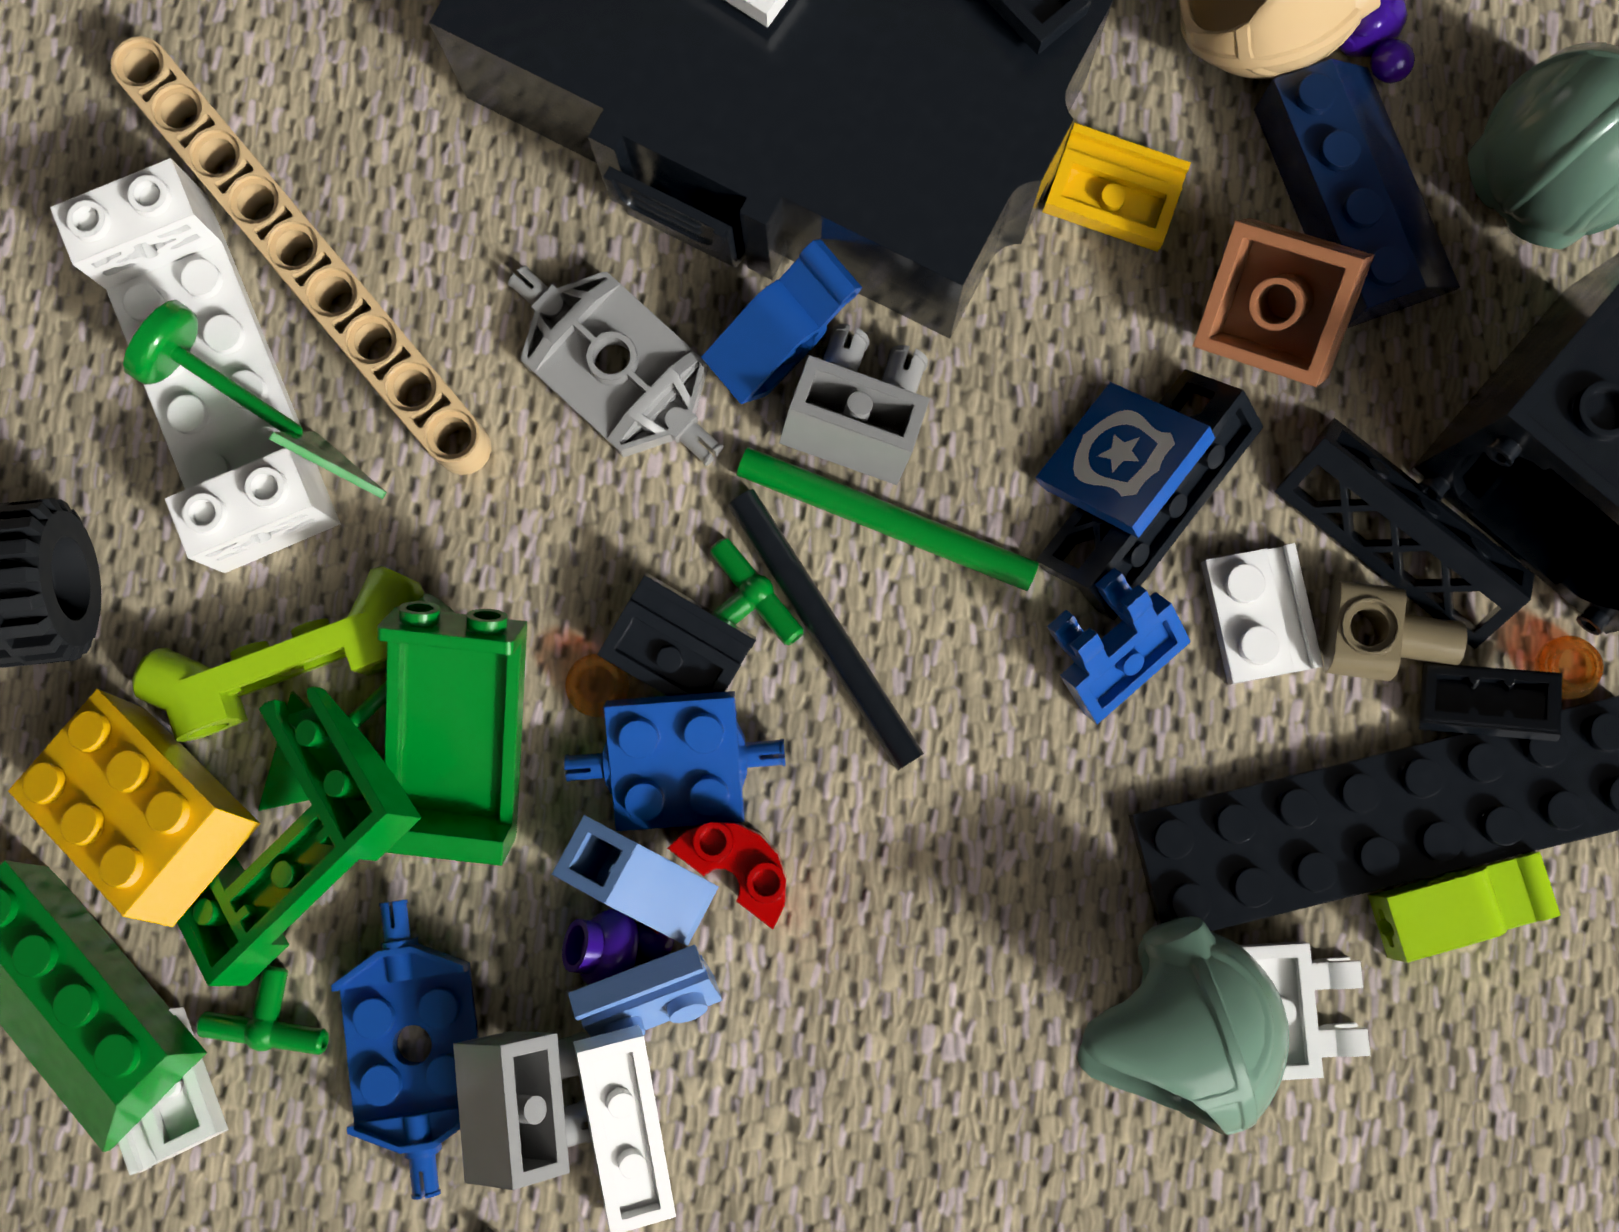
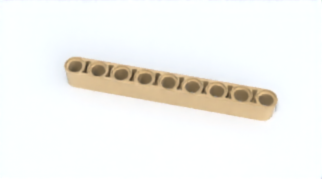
M143 36L131 37L121 42L114 50L111 58V71L117 82L272 265L273 269L428 454L448 471L455 474L466 475L480 470L488 461L491 453L490 438L481 424L162 46L153 39ZM158 71L152 80L145 82L150 74ZM196 115L195 120L190 125L181 128L182 123L188 117ZM229 159H235L234 164L229 170L217 174L219 167ZM268 203H274L272 211L266 217L254 220L256 212L260 207ZM304 248H313L311 257L305 263L299 266H292L293 258L299 251ZM352 293L351 302L345 309L340 312L330 313L331 303L338 295ZM381 338H391L390 350L383 357L372 360L368 359L369 349L375 341ZM419 384H431L430 396L423 404L414 407L406 405L407 395L413 387ZM463 429L471 431L470 443L464 451L451 455L445 453L446 440L453 432Z

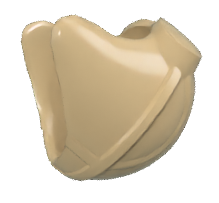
M1179 0L1181 33L1193 54L1199 56L1205 62L1240 77L1273 79L1324 60L1349 38L1364 17L1380 7L1381 1Z

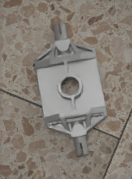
M524 265L517 269V272L521 279L531 287L529 288L513 273L509 279L508 286L530 303L535 312L522 351V363L526 369L536 374L611 443L623 458L673 440L684 444L705 466H708L714 460L713 455L708 450L716 457L722 452L724 446L719 444L698 424L696 416L708 371L706 362L608 272H601L556 288L553 284L547 287ZM620 345L630 352L629 363L621 372L607 374L596 367L597 355L606 346Z

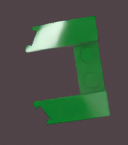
M315 686L307 688V699L312 707L292 714L289 713L286 702L275 699L265 702L259 708L260 713L308 797L311 806L246 870L243 869L234 855L177 921L207 986H247L289 946L283 932L359 859L379 860L421 819L402 786L380 755L323 688Z

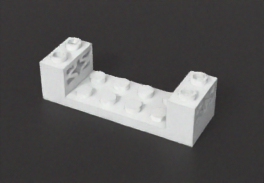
M171 158L50 207L72 265L106 289L128 345L143 321L156 308L167 301L178 300L191 309L198 318V333L190 353L300 425L209 198ZM181 365L163 381L151 385L144 384L185 490L164 499L188 559L226 573L340 525L317 464L269 440L273 432L281 431Z

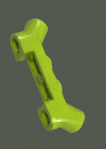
M379 566L370 569L347 618L332 624L326 618L303 623L291 630L293 638L273 646H269L268 641L241 646L230 652L232 661L214 668L203 665L168 648L155 649L141 659L133 674L132 686L134 694L138 699L167 712L175 741L186 742L204 738L248 721L241 700L242 696L344 658L348 659L351 671L366 676L387 669V642L377 640V626L395 607H399L406 602L417 601L424 594V591L419 582L389 568Z

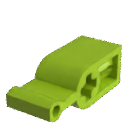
M1538 851L1513 856L1483 866L1469 867L1368 895L1387 958L1405 963L1490 940L1505 934L1509 929L1553 919L1561 915L1541 853Z

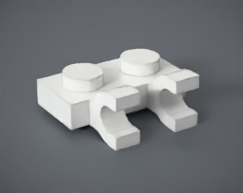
M1305 941L1239 945L1257 961L1270 977L1280 994L1285 1008L1290 1042L1282 1080L1324 1078L1322 1057L1371 1056L1367 1028L1358 1027L1356 1022L1318 1026L1315 990L1363 988L1361 962L1359 960H1350L1348 956L1311 960L1310 943Z

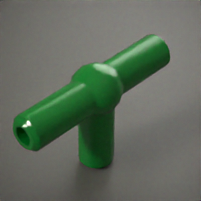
M722 538L711 547L710 555L739 590L713 612L736 625L755 609L784 645H791L803 635L804 629L774 594L771 581L766 576L760 575L755 571L729 538Z
M267 966L260 974L252 1017L205 1011L199 1016L196 1023V1032L199 1037L246 1044L250 1049L258 1052L275 1048L320 1055L326 1050L329 1041V1034L325 1028L279 1022L288 970L277 966Z

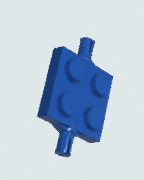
M735 691L606 700L604 716L607 740L603 753L566 754L564 757V770H567L565 773L567 782L605 778L606 786L613 797L616 831L695 826L710 822H744L743 785L747 776V768L786 766L784 738L769 741H745V736L737 722Z

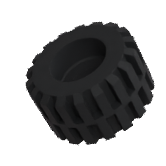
M47 498L0 503V668L80 659L82 654H86L91 648L92 640L97 633L101 611L99 565L86 528L83 526L74 509L71 510L68 503L61 499Z

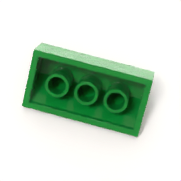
M5 860L0 865V1025L102 1152L110 1151L207 1052L179 1018L169 1011L170 1008L65 883L48 866Z

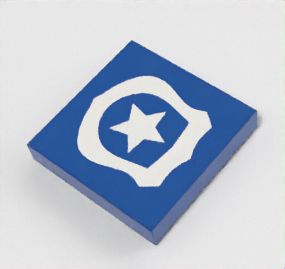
M1110 382L1035 478L1046 491L1139 538L1215 440V436L1210 426Z

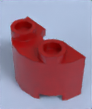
M710 822L687 830L667 848L702 876H706L715 869H726L732 872L740 885L739 896L736 902L771 929H774L786 902L787 875L779 852L763 834L741 823Z

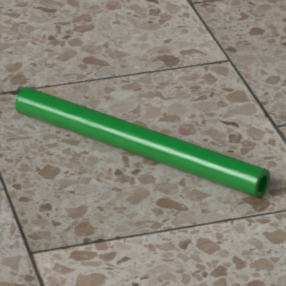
M747 447L740 461L737 476L1019 589L1028 591L1039 566L1037 561L753 448Z

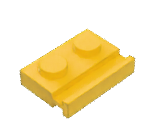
M1074 122L1042 212L1158 252L1164 243L1191 162Z

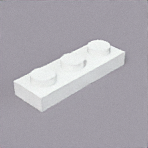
M635 1025L574 1041V1051L609 1231L626 1232L676 1217L645 1040L640 1026Z

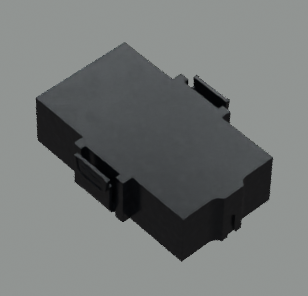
M442 0L429 24L468 99L596 162L610 200L626 207L628 215L732 267L738 266L746 255L747 267L771 280L784 257L795 262L807 245L813 240L821 239L863 287L858 294L950 339L992 258L1002 248L1022 243L1030 228L1038 203H1043L1051 188L1074 120L1069 111L1088 76L1113 0H1092L1088 13L1038 55L986 0H788L768 28L725 0Z

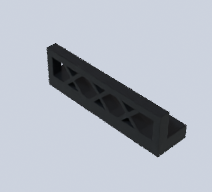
M1185 369L1159 404L1179 412L1193 393L1211 399L1199 414L1190 417L1210 426L1215 440L1139 538L1077 507L1036 559L1039 562V566L1049 574L1078 588L1094 609L1106 617L1115 620L1118 614L1106 603L1095 584L1113 568H1116L1124 575L1132 589L1137 585L1141 586L1264 427L1244 390ZM1094 539L1095 549L1079 569L1063 561L1076 544Z
M1334 418L1316 438L1311 450L1278 485L1275 493L1393 586L1405 589L1407 597L1431 616L1465 622L1467 626V644L1476 649L1531 600L1535 574L1442 501L1436 502L1429 499L1419 490V483ZM1318 464L1339 481L1341 500L1317 501L1298 485ZM1351 491L1361 499H1351ZM1378 511L1390 521L1391 539L1366 540L1354 530L1353 512ZM1333 513H1342L1343 521ZM1401 530H1402L1403 532H1405V533H1406L1408 536H1410L1411 538H1403V539H1402V538H1401ZM1429 551L1441 561L1442 578H1414L1404 570L1403 552ZM1393 552V560L1384 553ZM1451 569L1462 578H1452ZM1480 591L1498 606L1475 626L1454 609L1453 592ZM1433 592H1443L1444 600Z

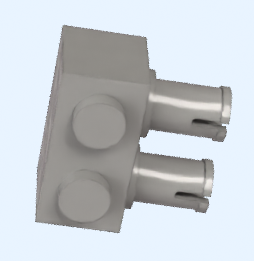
M838 324L830 332V340L823 359L811 355L807 358L787 413L779 444L897 485L913 452L930 400L928 397L917 394L923 372L928 365V359L924 353L915 349L908 369L905 370L903 365L910 346L897 345L892 347L888 354V362L881 381L858 373L864 352L869 346V337L864 331L856 328L851 345L846 349L844 348L845 340L851 325Z
M508 1031L453 1043L465 1183L516 1190L570 1173L568 1147L592 1141L589 1127H586L584 1124L588 1122L584 1100L564 1106L561 1079L579 1075L573 1042L591 1037L588 1033L579 1032L572 1036L558 1039L557 1033Z

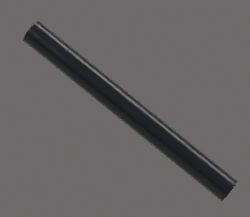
M754 489L748 490L733 499L728 504L729 509L897 771L923 755L924 752Z

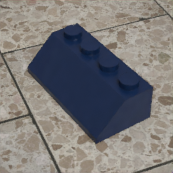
M1329 59L1274 78L1254 108V111L1304 234L1374 254L1347 328L1459 289L1460 286L1369 68L1336 59Z

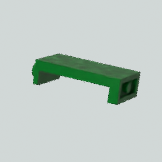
M412 601L403 603L399 607H395L377 626V640L387 642L385 764L402 786L421 819L386 853L502 866L516 839L527 621L508 619V615L505 612L495 609H475L467 612V614L441 612V607L431 602Z

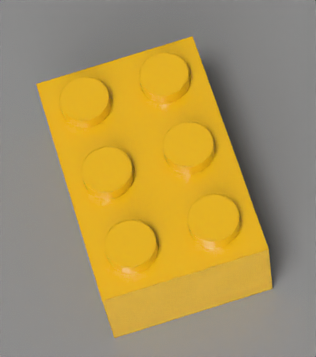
M99 689L94 691L8 790L15 800L123 917L170 927L177 923L261 824L180 742L175 741L174 736L147 710Z

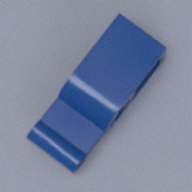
M821 239L813 240L803 249L799 258L779 280L768 285L750 301L701 358L740 404L763 398L772 392L819 342L827 331L826 325L847 303L858 295L863 287Z

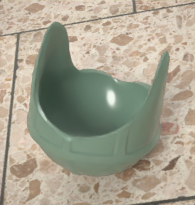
M1606 42L1580 43L1566 47L1530 68L1502 95L1491 112L1484 133L1468 152L1471 182L1481 202L1488 208L1495 209L1505 219L1509 230L1529 243L1553 249H1564L1585 235L1595 234L1619 224V46L1607 44Z
M1194 916L1178 918L1150 928L1142 935L1143 940L1138 945V958L1143 970L1142 984L1127 1000L1108 1008L1087 1024L1082 1038L1083 1042L1078 1052L1079 1065L1091 1078L1177 1110L1190 1119H1195L1220 1134L1231 1135L1247 1130L1257 1124V1120L1269 1107L1281 1084L1286 1068L1290 1042L1289 1026L1280 994L1264 969L1247 951L1233 941L1211 932L1201 918Z

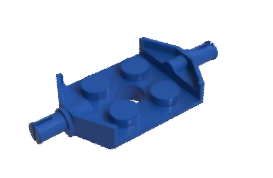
M408 899L379 903L384 942L381 943V950L333 983L331 988L332 992L340 990L354 1118V1122L347 1126V1134L396 1153H404L405 1159L409 1161L412 1188L411 1199L419 1200L424 1196L426 1199L441 1194L435 1154L442 1149V1142L460 1130L453 1043L476 1039L479 1036L470 962L418 943V937L411 938L407 908ZM406 1026H419L429 1034L432 1047L425 1061L411 1062L401 1055L398 1048V1038Z

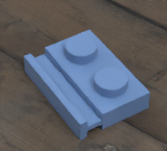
M695 944L568 993L574 1018L577 1021L581 1020L583 1028L591 1037L639 1025L643 1035H645V1030L668 1021L672 1023H685L697 1019L707 1011V1006L723 1001L715 976L703 956L699 955Z

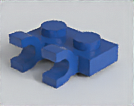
M1113 568L1095 584L1103 599L1122 620L1102 639L1090 627L1084 631L1074 615L1067 610L1047 626L1056 642L1074 662L1060 674L1062 680L1082 712L1097 725L1191 642L1171 602L1156 592L1149 596L1147 590L1140 585L1132 589L1124 575L1116 568Z

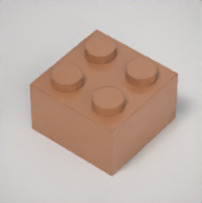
M1253 218L1235 221L1192 347L1310 386H1319L1329 378L1374 254Z

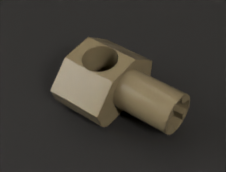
M1335 579L1327 605L1322 653L1325 673L1390 682L1398 673L1401 658L1458 665L1461 663L1466 650L1467 626L1462 621L1405 614L1407 602L1405 589ZM1354 615L1364 616L1372 623L1375 636L1370 646L1360 644L1354 639L1350 627Z

